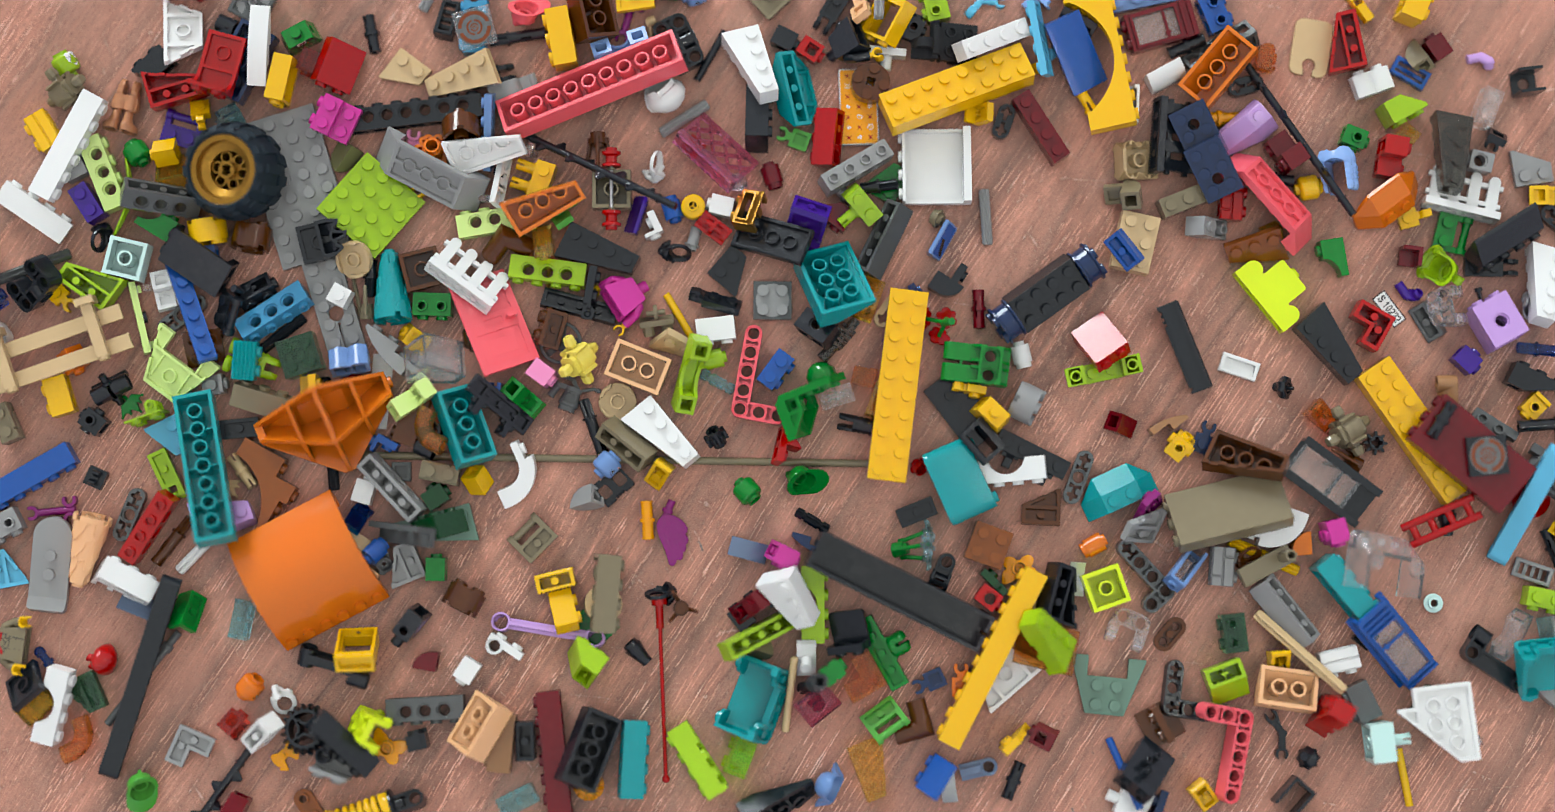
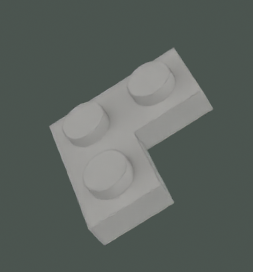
M180 724L164 760L179 767H184L191 750L209 757L217 739L189 726Z

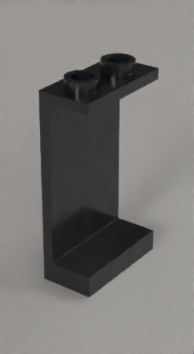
M181 225L172 228L168 234L169 239L167 243L163 244L159 252L161 254L158 260L214 298L221 295L223 288L227 287L240 263L235 259L226 261L183 232L186 226Z

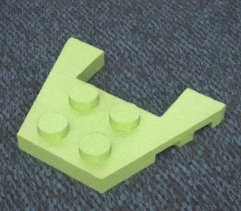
M160 323L143 381L173 403V396L188 394L222 367L214 361L202 363L195 372L166 350L176 332L164 323Z

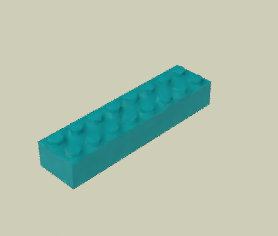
M211 389L173 396L172 400L194 542L200 549L238 541L215 396Z

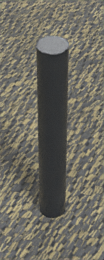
M725 30L720 31L696 73L694 80L697 82H701L722 45L721 33L726 32Z

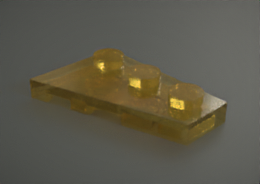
M872 737L847 747V752L867 803L886 796L883 744L879 746Z

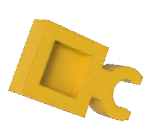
M62 283L55 290L51 298H49L58 307L63 304V309L68 313L72 312L68 305L71 302L73 303L72 300L75 299L68 297L71 292Z
M954 381L951 391L963 392L972 399H980V397L986 395L987 390L985 386L965 384Z

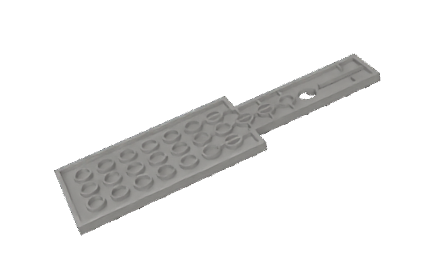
M311 103L246 124L263 129L266 135L271 136L281 148L280 153L286 159V186L282 187L280 191L282 196L275 205L269 206L266 215L270 228L273 230L272 235L283 270L287 271L299 266L303 268L310 295L315 304L314 308L326 348L329 351L339 346L349 347L355 343L366 344L353 299L347 310L343 309L344 315L341 320L333 321L329 316L331 308L338 306L326 299L333 284L336 282L350 290L346 275L342 274L336 265L335 256L325 261L304 265L295 229L298 226L314 223L313 221L327 219L316 208L338 185L324 136L310 128L311 124L308 123L312 113L316 114L314 104ZM346 235V238L337 241V243L342 245L351 239Z

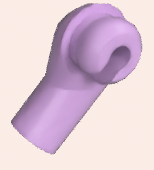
M1483 52L1466 55L1467 64L1480 62L1484 64L1483 68L1485 70H1492L1494 68L1495 61L1493 57Z

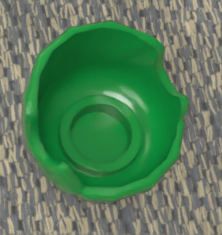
M817 362L812 364L807 370L806 379L808 383H811L837 372L831 364Z

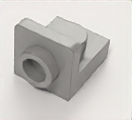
M222 373L212 375L201 383L202 391L211 389L214 395L226 394L229 388V379Z

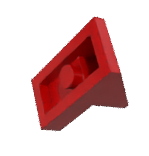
M783 425L778 429L771 464L779 466L786 461L788 451L796 453L801 450L797 439L788 441Z

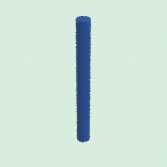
M1109 737L1105 741L1118 770H1120L1124 762L1113 738ZM1130 795L1136 810L1144 809L1143 804L1136 801Z

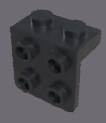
M863 609L832 612L828 615L834 644L826 648L828 656L835 655L836 658L846 656L847 653L860 655L864 653V650L872 646Z

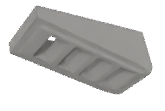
M1516 557L1510 575L1549 588L1555 569ZM1521 562L1525 563L1522 573H1517ZM1528 565L1532 566L1529 577L1525 576ZM1536 568H1539L1540 570H1539V573H1538V575H1537V578L1534 579V578H1533V575H1534L1535 569H1536ZM1543 571H1547L1544 582L1540 581Z

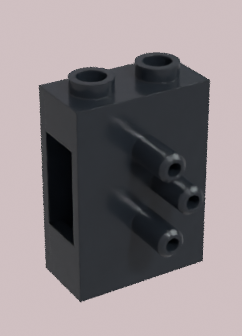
M1144 736L1136 742L1113 781L1121 789L1133 796L1136 801L1144 805L1154 797L1176 759L1147 736Z

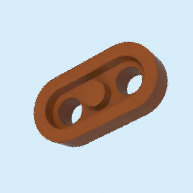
M303 788L295 793L294 802L300 812H324L323 807L310 789ZM302 795L306 796V802L301 801L300 797Z

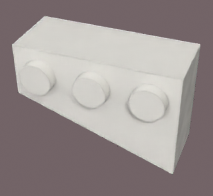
M107 556L100 563L91 583L101 582L108 586L107 590L112 592L116 590L124 594L123 596L145 606L148 605L160 582L156 581L157 578L151 574L144 575L135 566H127L121 563L122 560L116 556Z

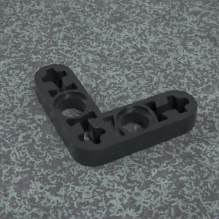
M1179 660L1168 661L1164 667L1160 701L1161 712L1166 716L1210 722L1196 717L1195 708L1198 702L1181 700L1184 665ZM1174 664L1178 668L1176 672L1171 669V666H1174ZM1174 674V677H1177V680L1169 679V677H1172ZM1170 682L1176 685L1175 693H1170L1168 690ZM1166 704H1171V706L1175 707L1179 706L1178 710L1173 709L1169 711V708H1166ZM1185 705L1192 707V714L1189 716L1184 713Z

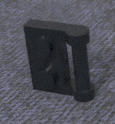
M223 288L222 294L219 296V305L214 315V324L223 331L224 335L233 337L239 307L243 304V299L236 293L231 292L229 288Z

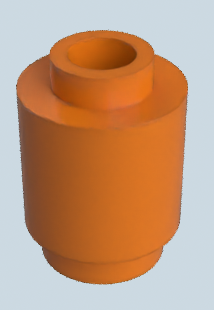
M1097 532L1082 540L1079 547L1085 558H1092L1106 550V545L1109 543L1104 534L1099 535Z

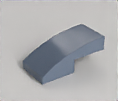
M732 536L728 555L765 564L766 557H764V554L769 545Z

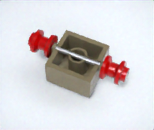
M606 147V151H602V155L606 157V162L602 163V167L607 168V170L613 173L625 171V178L632 181L630 169L615 170V168H621V164L617 162V157L621 155V151H617L616 147ZM592 171L593 211H602V214L606 216V221L602 223V227H606L607 231H616L617 227H621V223L617 221V216L621 214V211H632V191H626L625 186L606 177L596 180L595 172Z

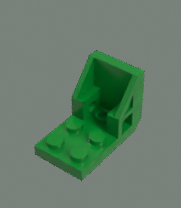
M844 372L825 376L778 396L775 407L788 441L811 435L819 408L815 395L829 388L832 389L840 386V381L846 379Z

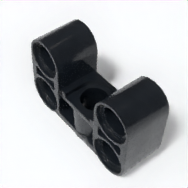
M673 14L653 26L654 36L658 35L657 30L659 28H665L667 31L673 30L689 70L685 73L702 65L704 61L702 49L693 29H691L687 18L683 14ZM682 20L684 25L682 27H675L674 22ZM694 53L701 56L696 62L690 59V56Z
M39 254L24 262V270L29 277L21 276L8 282L6 285L8 294L23 312L28 313L42 307L62 283L61 273L44 254Z

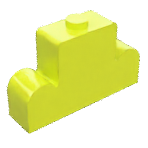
M1252 260L1232 274L1280 334L1298 321L1300 316L1299 310L1295 306L1289 305V303L1305 291L1306 287L1298 278L1300 277L1298 272L1294 268H1290L1284 260H1280L1264 273L1261 263Z

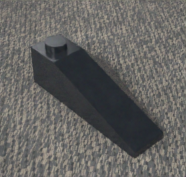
M810 778L752 794L736 803L737 811L791 812L794 808H800L816 794L814 782Z

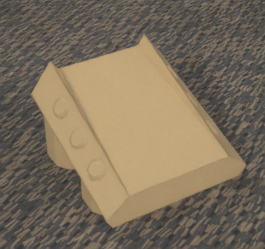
M1150 141L1115 143L1112 150L1114 151V177L1117 181L1158 178V174H1148Z

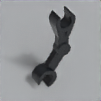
M1271 710L1274 718L1270 720L1267 714H1264V718L1275 728L1278 734V748L1274 754L1279 759L1278 753L1283 750L1285 753L1284 759H1287L1289 755L1287 749H1285L1287 732L1281 726L1277 712Z

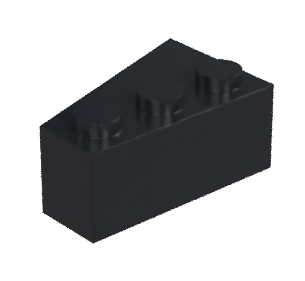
M746 84L745 153H768V137H772V126H769V120H772L773 109H769V103L760 105L749 89L748 84Z

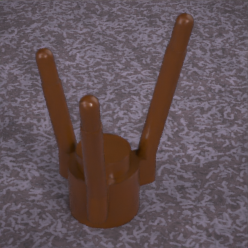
M604 131L590 132V138L588 139L586 160H590L593 147L595 149L596 165L599 166L600 149L604 148V145L605 147H610L609 138L605 137Z
M1331 448V451L1344 458V462L1355 471L1359 472L1363 467L1364 460L1359 456H1354L1350 448L1345 449L1349 453L1348 456L1335 448ZM1323 461V462H1322L1323 465H1326V466H1329V467H1332V468H1336L1334 465H1332V464L1329 463V462H1326V461Z
M672 590L671 593L676 603L673 607L675 613L668 620L669 623L674 621L677 616H684L687 612L698 613L697 609L689 607L687 602L680 600L675 590Z

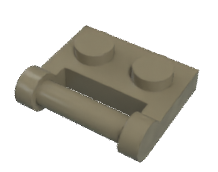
M535 512L530 515L531 518L513 536L507 539L531 564L558 537ZM537 523L540 527L521 546L518 541Z

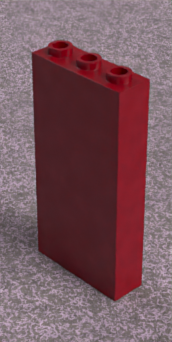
M1447 394L1437 395L1431 402L1433 406L1429 411L1425 410L1419 416V423L1416 426L1412 425L1406 432L1408 436L1405 440L1470 494L1472 493L1477 500L1494 514H1501L1537 468L1507 444L1510 473L1469 477L1465 438L1496 434ZM1446 401H1451L1452 405L1456 404L1458 408L1449 419V425L1444 427L1438 439L1435 440L1431 438L1432 436H1428L1426 432L1434 423V417L1437 414L1439 415Z

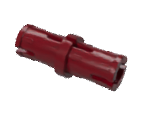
M972 290L973 307H971V312H973V329H984L986 307H984V290Z

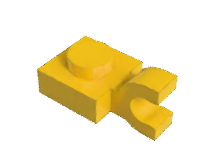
M209 99L190 101V116L192 121L196 120V123H198L199 131L206 130V119L211 118Z
M1412 207L1409 211L1405 212L1397 218L1400 231L1419 226V219L1433 215L1431 208L1416 212L1415 207Z

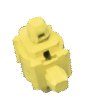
M565 336L563 338L565 349L559 354L562 357V366L558 371L561 377L580 376L584 384H591L594 381L591 371L598 366L595 363L597 358L595 353L599 348L597 343H577L574 336Z

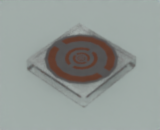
M488 4L451 14L462 52L499 42Z

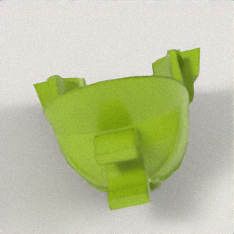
M1440 245L1429 247L1423 254L1422 266L1416 269L1417 278L1430 279L1438 286H1445L1450 282L1461 286L1465 280L1457 274L1459 268L1456 262L1446 255V252Z

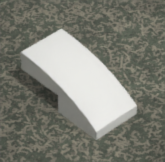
M167 270L149 273L159 313L176 309L178 307Z

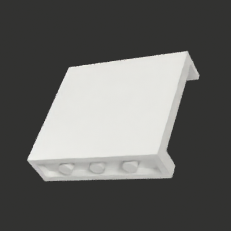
M963 126L962 129H912L897 135L898 144H901V151H898V162H901L902 169H898V181H902V188H898V199L902 200L903 205H971V126Z

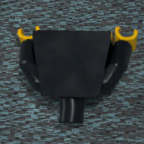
M846 16L843 20L838 21L834 31L828 38L832 49L826 54V57L831 62L840 60L849 64L869 61L870 58L881 62L884 60V56L877 55L882 53V49L879 47H875L869 53L871 47L861 26L864 21L856 24L852 20V16Z

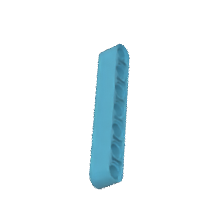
M1553 443L1548 445L1536 466L1537 470L1528 480L1488 550L1486 557L1503 566L1507 564L1555 480V444Z

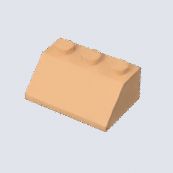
M1261 665L1255 686L1253 706L1312 714L1317 710L1319 676L1311 671Z
M476 690L447 741L467 757L484 763L513 712L503 704Z

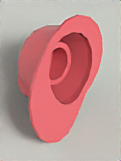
M516 0L508 4L514 26L532 25L538 15L545 12L544 9L550 8L548 0Z

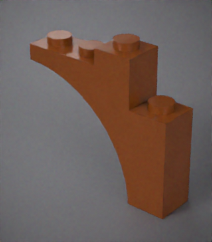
M245 437L236 454L250 466L260 487L261 511L256 529L273 520L275 515L278 516L283 509L282 503L290 505L291 502L294 503L299 496V488L280 478L281 474L284 475L289 467L287 465L288 459Z

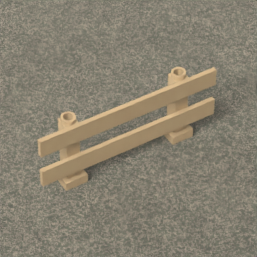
M89 294L72 301L75 308L81 309L83 316L4 343L3 336L7 335L6 330L0 327V394L18 392V388L97 360L99 362L109 360L111 355L134 348L129 333L106 340L102 329L104 325L124 319L120 304L96 311L94 305L98 303L95 295ZM88 331L92 342L91 346L14 372L10 358Z

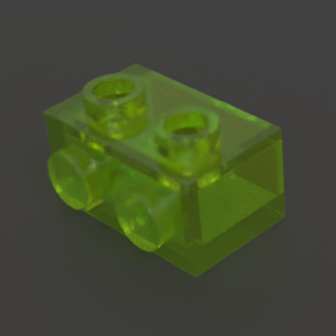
M737 735L735 737L731 736L728 748H731L729 755H724L721 766L724 767L723 772L745 779L758 743L751 742Z

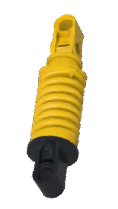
M387 789L385 792L377 794V797L371 796L370 800L369 798H364L363 802L358 800L356 804L350 803L349 807L344 805L342 811L340 808H335L333 812H413L426 806L427 797L418 789H411L394 795L391 789ZM420 795L419 802L414 804V796Z

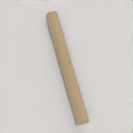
M791 656L781 730L783 732H789L798 665V657Z

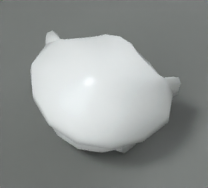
M673 78L645 88L644 98L647 109L651 113L667 114L675 111L681 106L685 98L686 88L681 81Z

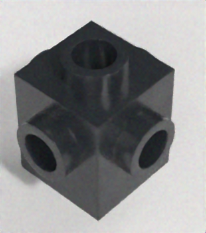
M914 13L901 38L911 43L912 39L924 36L927 30L924 27L926 24L923 21L924 18ZM910 26H914L915 30H912Z
M88 407L81 411L77 423L81 425L80 429L86 434L90 435L91 433L94 436L100 437L112 421L105 417L106 413L99 407Z

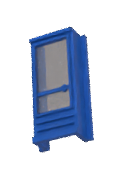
M1378 591L1374 595L1376 600L1379 601L1378 604L1359 621L1350 617L1345 622L1399 688L1403 685L1411 690L1439 664L1433 659L1432 654L1382 592Z

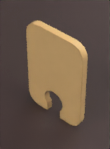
M1301 18L1296 22L1289 60V70L1291 73L1302 75L1303 61L1311 60L1314 63L1311 77L1321 78L1326 74L1333 36V26L1329 22Z

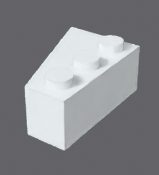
M797 566L763 573L756 587L795 629L814 626L820 611Z

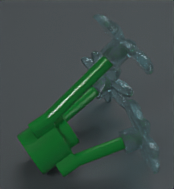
M924 519L925 528L918 533L898 539V542H893L891 544V552L894 558L900 557L901 560L912 559L926 562V571L932 568V555L936 549L932 544L935 542V534L929 520ZM921 536L923 541L920 544L909 545L907 542ZM910 549H924L922 556L907 555L910 553Z

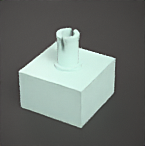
M1377 720L1361 725L1365 761L1373 764L1398 762L1396 746L1411 745L1412 740L1404 739L1411 738L1410 732L1394 734L1393 722Z

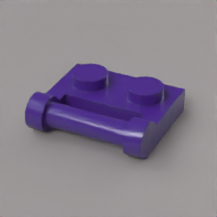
M169 108L159 140L176 138L179 147L188 149V147L194 145V139L202 131L198 130V123H196V120L192 121L191 116ZM176 119L196 125L197 129L193 131L173 125V120Z

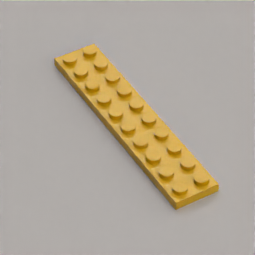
M890 288L867 479L906 483L928 292Z

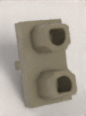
M653 305V311H646V318H639L640 329H643L645 337L655 336L654 327L657 326L662 327V332L669 327L673 329L674 314L666 315L665 309L657 310V305Z

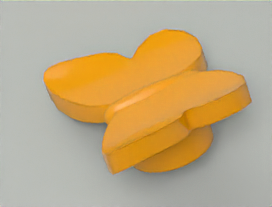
M1025 555L1020 560L1009 556L1005 557L1003 566L1006 570L1002 573L1001 583L1005 585L1016 580L1020 568L1024 569L1025 566L1036 571L1032 567L1034 558L1031 555Z
M380 727L376 728L373 740L380 746V749L375 756L385 757L386 762L391 765L397 764L399 761L398 754H402L407 750L406 741L389 740L387 734Z

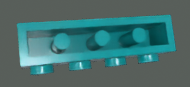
M621 719L623 724L620 734L617 797L620 799H643L647 793V783H644L645 775L648 774V764L645 762L646 756L649 755L647 736H650V725H648L646 720Z

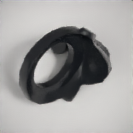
M106 222L91 228L93 233L90 243L92 250L96 253H101L105 250L110 236L113 235L111 225ZM99 233L101 236V244L98 248H96L94 244L95 236Z
M671 240L662 243L658 249L659 255L671 263L688 261L692 255L689 247L683 244H671ZM675 248H683L687 251V254L678 256L673 253V250Z
M665 582L663 586H656V588L647 590L644 595L649 600L667 598V606H670L675 600L671 592L675 590L677 593V589L670 582ZM654 594H663L660 596H651Z

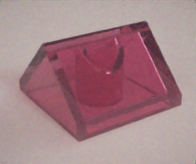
M827 686L824 690L818 692H808L793 705L813 728L842 705V703Z

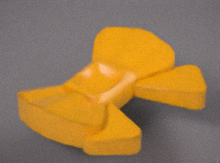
M288 744L279 753L271 755L272 762L280 767L281 771L289 770L285 761L286 758L299 759V753L295 754L293 749L289 750L287 748Z

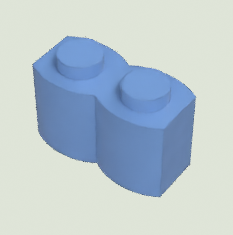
M355 343L349 347L339 346L328 351L332 377L339 378L371 371L369 350L366 344Z

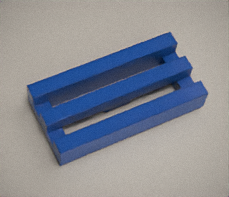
M1398 55L1389 69L1390 74L1415 89L1422 91L1431 73L1424 69H1419L1416 72L1425 76V78L1419 77L1398 64L1400 62L1416 71L1408 63L1407 59ZM1395 68L1403 72L1404 74L1410 76L1411 78L1417 80L1421 83V85L1413 81L1412 79L1408 78L1407 76L1401 74L1400 72L1396 71Z

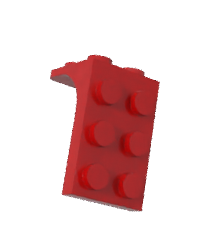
M209 29L197 73L193 80L187 79L186 82L191 86L190 89L195 90V93L205 96L209 93L214 95V98L225 100V98L232 99L248 40Z

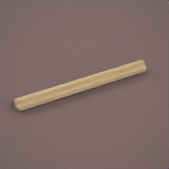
M1259 610L1253 616L1261 626L1287 649L1291 650L1296 657L1339 695L1346 691L1347 685L1262 610Z

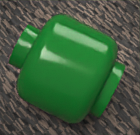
M134 138L125 143L123 155L132 167H145L151 159L150 149L143 140Z
M741 477L735 481L733 495L742 505L749 504L751 506L761 498V488L753 478Z

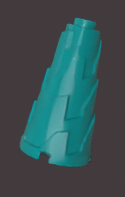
M386 249L380 255L373 316L374 323L386 326V322L391 323V326L413 321L410 300L398 257L399 254L394 249Z

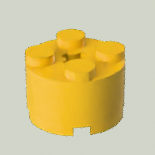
M206 217L186 221L189 236L203 246L209 245V241H211V244L228 242L229 235L225 219Z

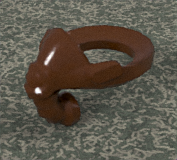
M1258 546L1248 547L1242 552L1238 550L1239 555L1236 567L1240 568L1261 557L1262 550ZM1256 550L1253 556L1243 558L1246 552Z

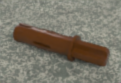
M186 515L178 527L172 529L171 535L153 558H151L153 563L161 567L178 543L186 538L185 533L192 526L190 516Z

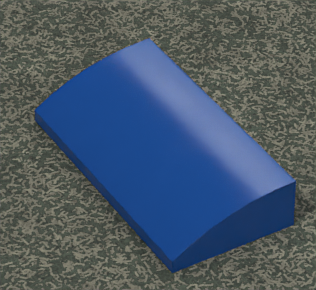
M1079 9L1043 25L1073 96L1108 80Z

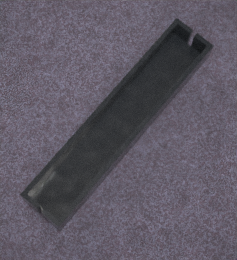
M821 529L814 542L816 549L811 548L804 562L807 567L978 653L986 638L980 633V630L982 629L988 634L995 620L992 614Z

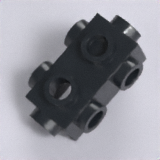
M265 272L239 286L232 285L231 292L236 293L243 299V304L240 307L244 311H250L257 304L266 301L278 293L276 288L279 287V284L275 277L271 278Z

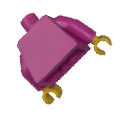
M610 276L596 286L598 296L601 294L619 323L622 321L621 325H616L613 328V331L617 327L622 328V333L618 336L624 335L625 328H629L640 317L644 308L643 302L646 300L643 294L649 291L645 281L636 284L632 277Z

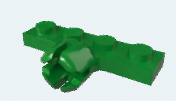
M873 615L867 616L866 622L872 643L868 650L891 691H894L910 682L898 662V657L911 649V644L907 640L899 645L898 642L907 637L900 630L889 636H884Z

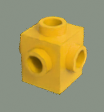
M1182 429L1177 433L1172 432L1167 438L1168 443L1164 448V452L1179 463L1184 456L1189 457L1194 451V437L1188 431H1183Z

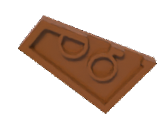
M1278 225L1223 244L1229 263L1249 262L1252 260H1289L1287 250L1281 243L1283 237Z

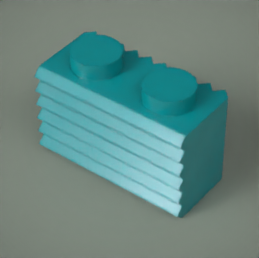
M234 340L231 379L256 381L257 377H260L261 365H258V360L262 357L263 352L260 342Z

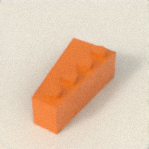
M576 180L501 201L499 205L518 236L521 237L584 200L586 197Z

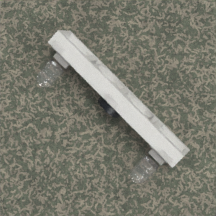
M513 159L499 163L494 168L491 194L480 195L478 200L481 203L490 202L494 207L501 208L499 202L505 199Z

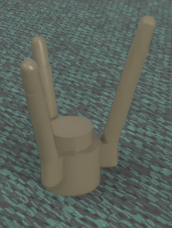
M352 279L353 290L356 293L355 300L359 319H373L374 308L373 304H368L367 286L363 285V304H361L356 280Z

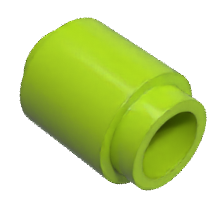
M721 348L712 349L708 362L703 365L702 369L711 370L724 367V362H728L726 352L721 351Z

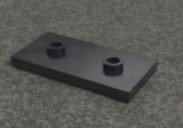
M744 211L742 218L746 219L747 211ZM765 216L761 218L756 217L754 224L757 228V233L736 230L731 242L732 247L802 266L815 235L813 229Z
M939 379L923 392L958 437L977 419L969 410L979 400L969 398V395L963 392L951 391L952 383L954 382ZM975 429L967 434L969 438L973 439L977 447L984 442Z

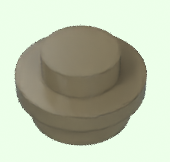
M935 209L931 213L929 223L933 227L937 228L943 225L946 218L944 211Z

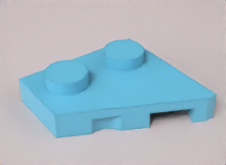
M1 549L0 589L29 584L27 577L6 550Z

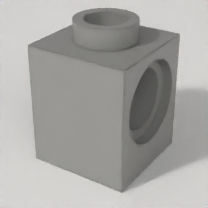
M1476 149L1468 151L1463 158L1464 170L1473 173L1478 172L1485 176L1490 174L1495 154ZM1475 157L1481 160V166H1477L1474 163Z

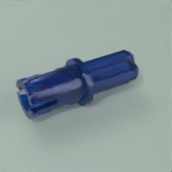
M1518 342L1516 353L1530 354L1534 357L1538 355L1554 357L1555 345L1539 344V342Z

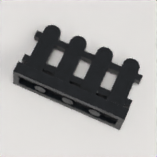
M1163 95L1153 99L1148 174L1156 175L1163 172L1164 175H1169L1170 172L1181 173V177L1185 178L1187 174L1193 173L1183 153L1184 148L1181 142L1172 140V134L1177 135L1168 117V115L1192 104V102H1185V105L1174 103V99H1169V96ZM1189 120V127L1191 129H1197L1195 125H1191V120ZM1171 153L1181 154L1182 161L1171 159Z

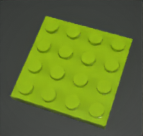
M367 152L320 203L316 210L327 219H338L336 227L340 230H347L346 235L351 240H358L364 243L370 249L373 258L376 259L423 207L425 201L422 198H418L417 194L408 186L386 175L380 167V162Z

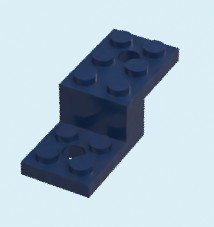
M1203 98L1168 115L1184 148L1183 153L1208 204L1244 188L1241 178L1228 154V147ZM1197 119L1200 124L1199 127L1191 129L1188 125L1189 120ZM1221 173L1224 177L1223 182L1215 183L1212 178L1213 175Z

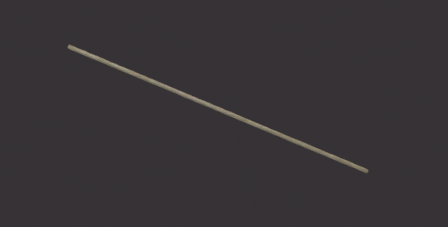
M366 451L362 459H364L369 453L374 452ZM377 452L383 459L428 460L413 452ZM437 453L433 459L453 461L450 453ZM497 454L491 460L517 462L514 454ZM534 454L536 462L593 463L599 456ZM655 456L651 464H653L656 461V459H658L660 456ZM661 456L671 464H678L669 456ZM700 457L693 463V465L775 466L771 464L772 458ZM787 458L779 466L868 467L869 460Z

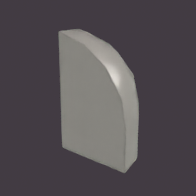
M591 483L579 488L575 492L570 503V509L588 511L605 507L604 498H600L599 493L596 491L598 490L597 486Z

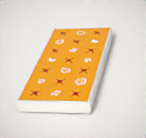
M839 69V106L841 110L845 111L842 146L873 145L879 141L878 103L866 104L858 101L851 91L852 75L856 69ZM868 80L866 85L873 87L874 82Z

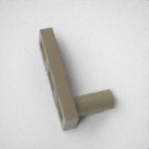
M1287 544L1279 546L1236 569V572L1243 586L1248 587L1293 563L1297 558V553L1294 550H1290Z

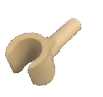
M654 15L647 17L645 20L649 38L654 36L652 27L657 23Z

